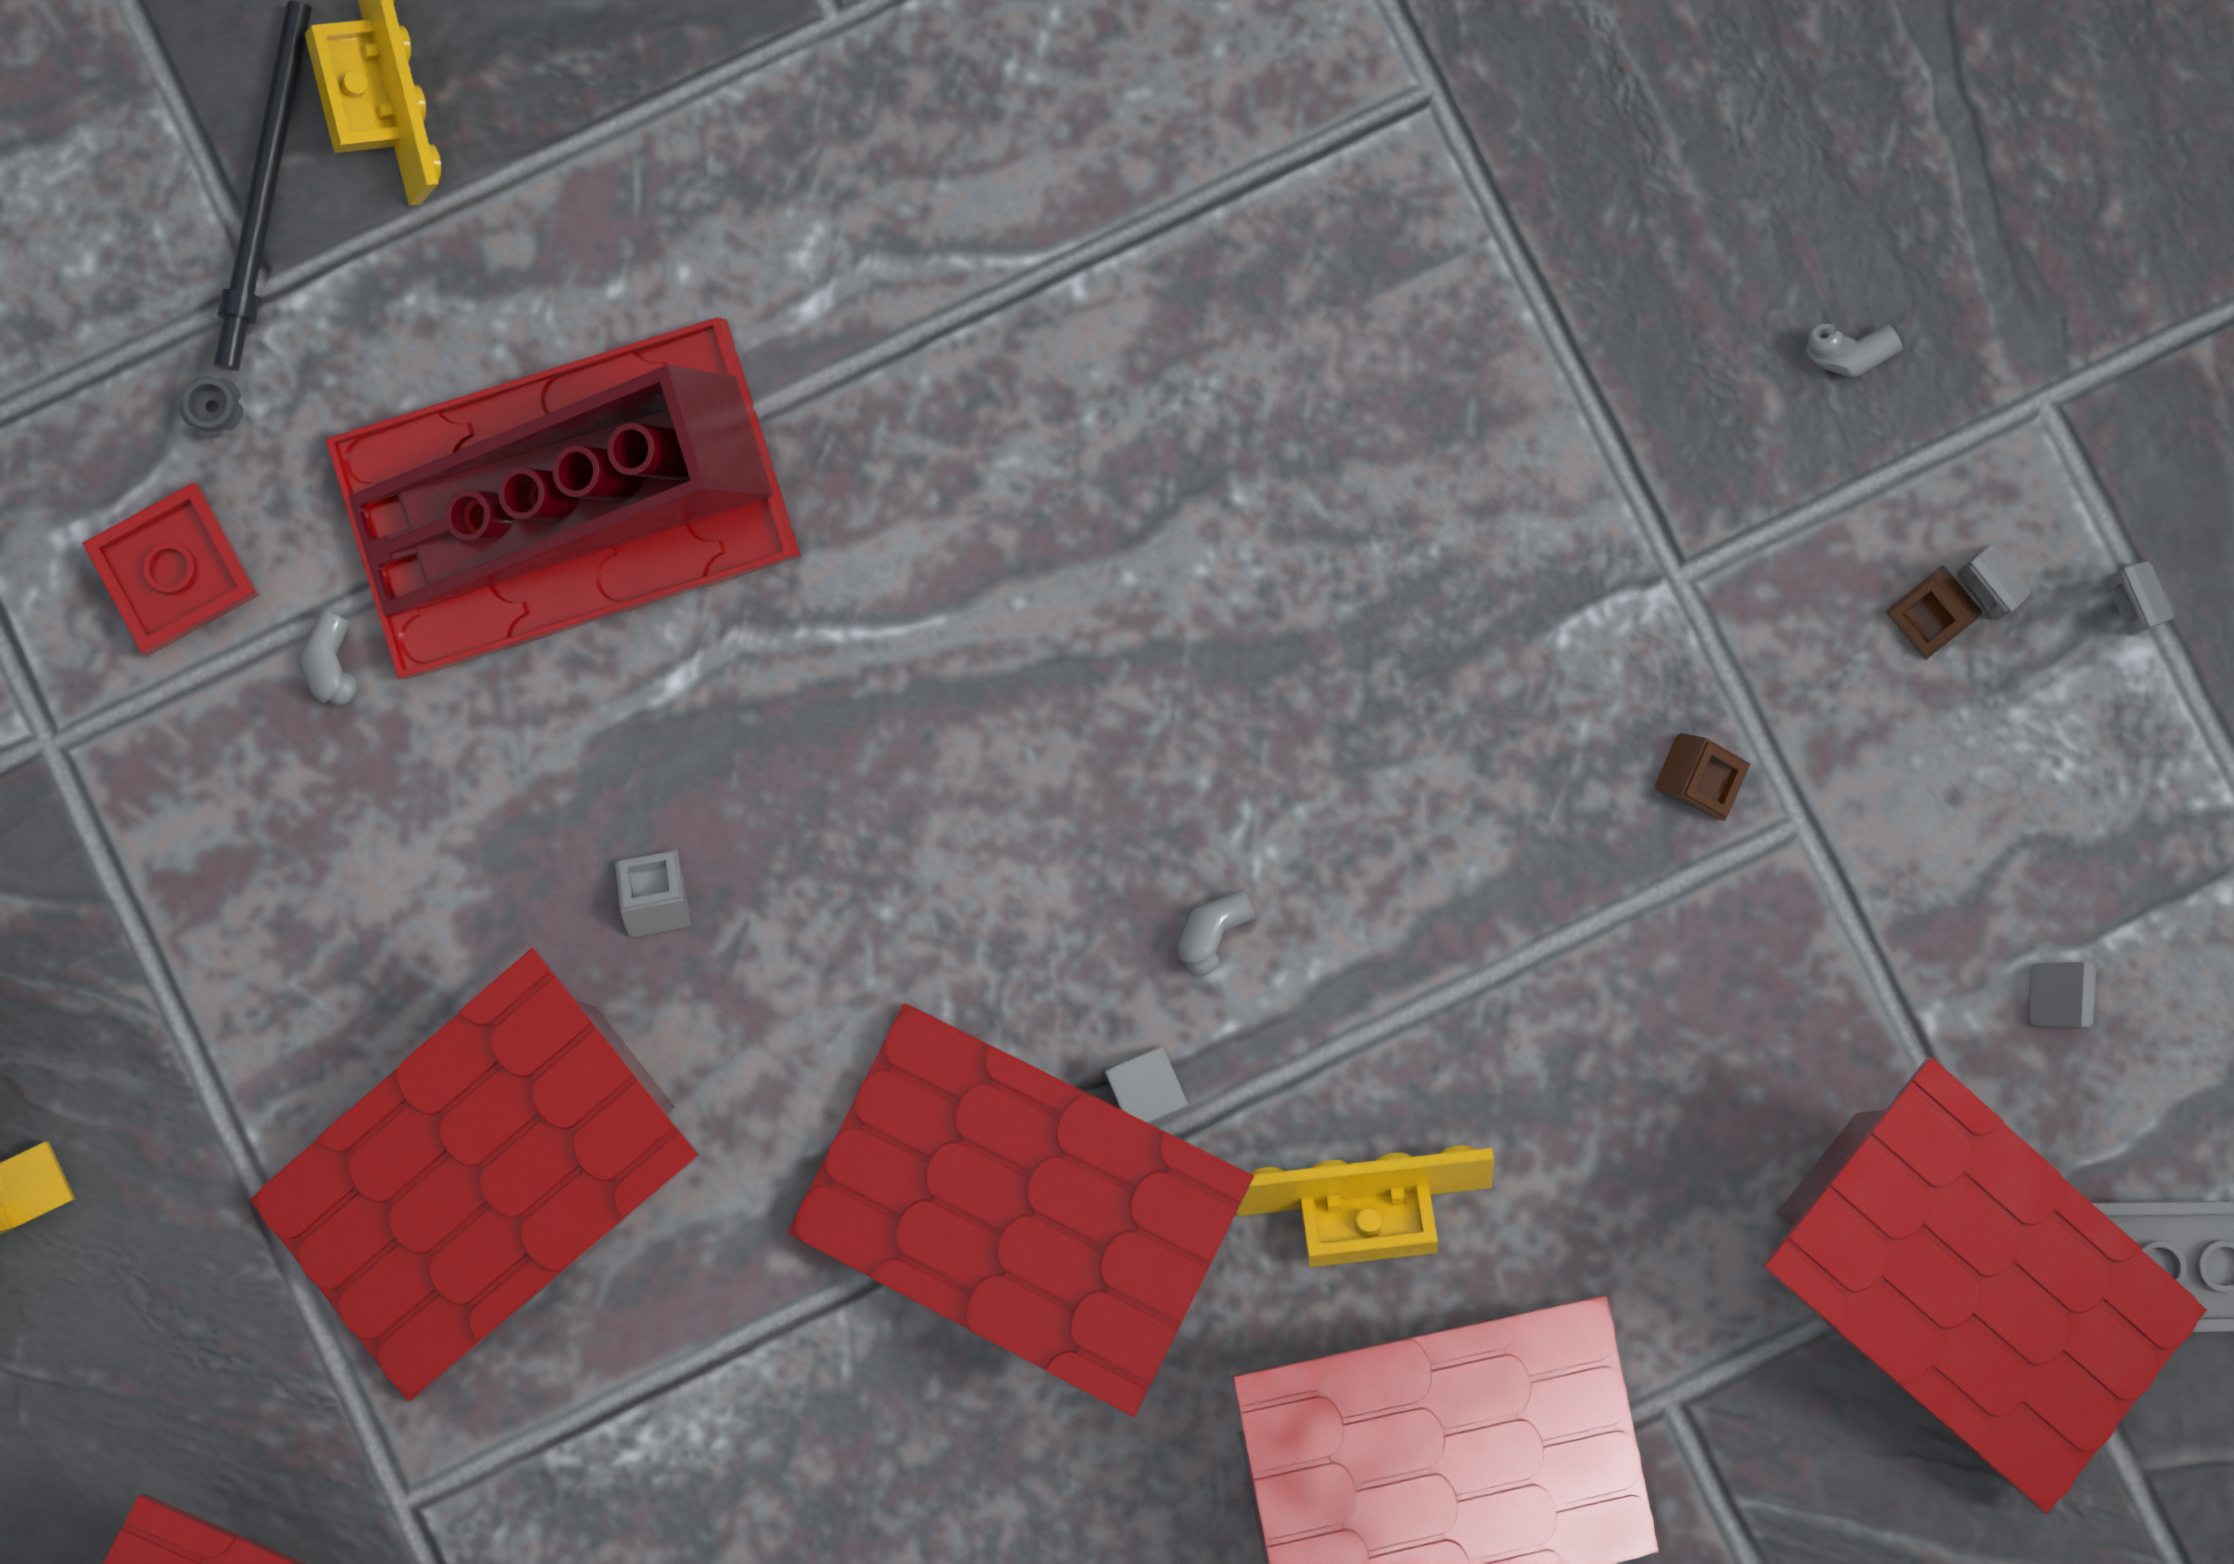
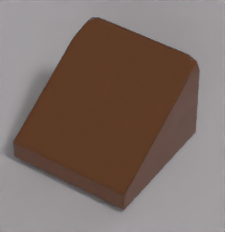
M1943 565L1885 611L1925 660L1975 622L1982 614L1979 606Z
M1680 733L1673 742L1655 783V789L1676 801L1714 818L1726 821L1750 763L1705 737Z

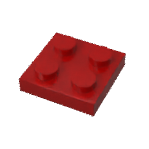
M196 482L187 485L82 543L138 648L147 657L259 596L255 585L201 486Z

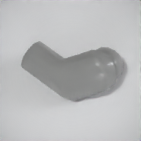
M1823 323L1811 330L1808 335L1807 354L1816 366L1849 378L1860 376L1903 350L1899 336L1889 324H1885L1860 340H1855L1843 335L1840 331H1835L1834 324Z
M321 610L301 654L300 664L311 694L322 703L329 700L336 706H343L353 698L357 687L354 676L342 672V667L336 656L351 622L325 610Z
M1244 889L1197 907L1190 913L1178 942L1179 958L1185 962L1186 969L1191 974L1203 976L1213 972L1220 961L1216 950L1218 949L1223 931L1255 919L1252 906Z

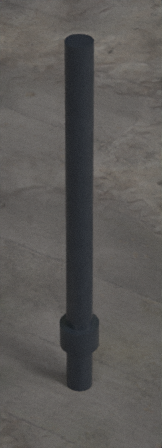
M298 1L287 2L229 289L222 290L217 313L219 317L223 318L214 366L226 370L239 371L248 324L255 323L260 297L255 295V289L306 41L305 33L308 30L312 12L310 5Z

